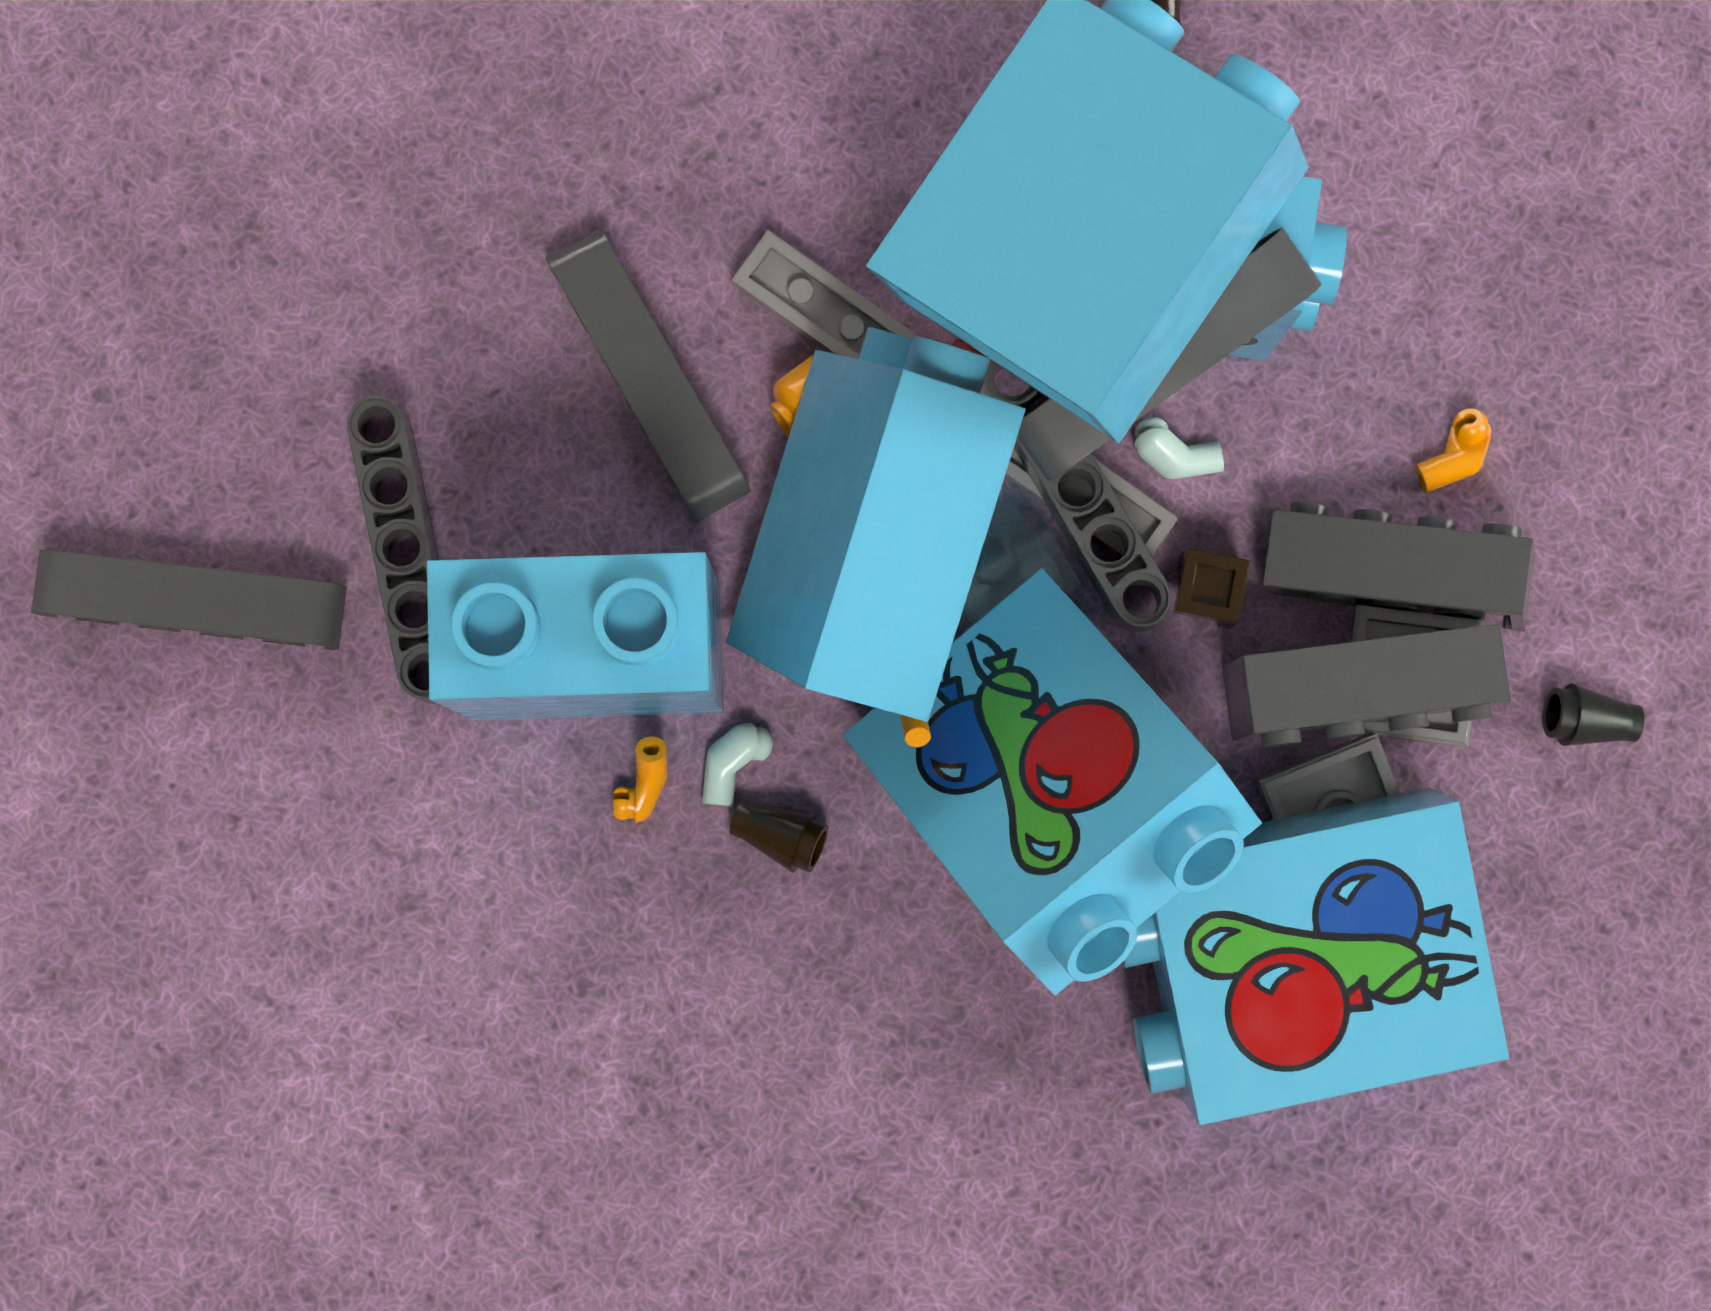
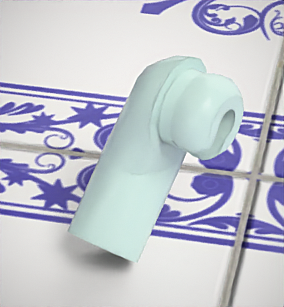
M1158 417L1146 418L1136 426L1135 448L1139 457L1162 477L1174 480L1224 471L1223 454L1219 441L1186 446L1168 430L1167 423Z
M750 722L738 724L709 747L706 756L702 804L733 807L736 772L751 760H765L772 751L773 739L767 729L755 727Z

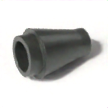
M1573 683L1568 684L1565 688H1553L1549 692L1544 704V732L1547 737L1558 739L1562 746L1615 741L1637 742L1644 729L1645 715L1641 705L1625 703Z

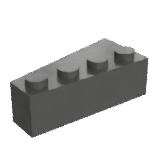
M1305 502L1291 503L1290 511L1273 510L1263 585L1269 593L1351 606L1357 605L1358 598L1371 599V607L1419 613L1421 612L1422 605L1434 606L1435 615L1482 621L1485 620L1486 613L1505 616L1504 629L1525 632L1535 556L1533 538L1521 537L1522 529L1519 527L1488 523L1483 524L1482 533L1456 530L1457 522L1454 520L1432 516L1418 517L1417 525L1392 523L1393 515L1390 513L1369 509L1354 510L1353 518L1328 516L1329 508L1326 506Z
M1500 624L1245 655L1222 666L1232 741L1261 738L1263 747L1302 742L1300 732L1325 729L1326 739L1365 734L1364 723L1385 720L1389 722L1390 731L1429 726L1427 715L1452 712L1453 723L1492 718L1491 706L1511 701Z

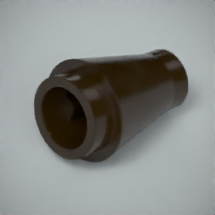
M743 799L734 813L729 833L744 840L792 873L798 868L810 873L822 854L829 826L817 821L816 813L760 805Z

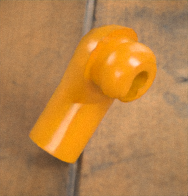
M1473 408L1460 411L1454 417L1444 453L1414 465V470L1423 492L1428 493L1476 474L1481 469L1492 432L1487 416L1482 411Z
M654 736L645 737L636 744V788L619 786L613 792V816L618 820L635 819V824L645 821L652 816L668 779L667 746L662 739Z

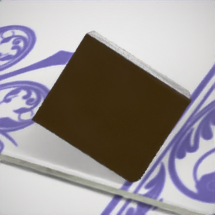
M1187 548L1179 557L1178 568L1181 569L1173 613L1217 621V627L1227 629L1238 624L1251 560Z

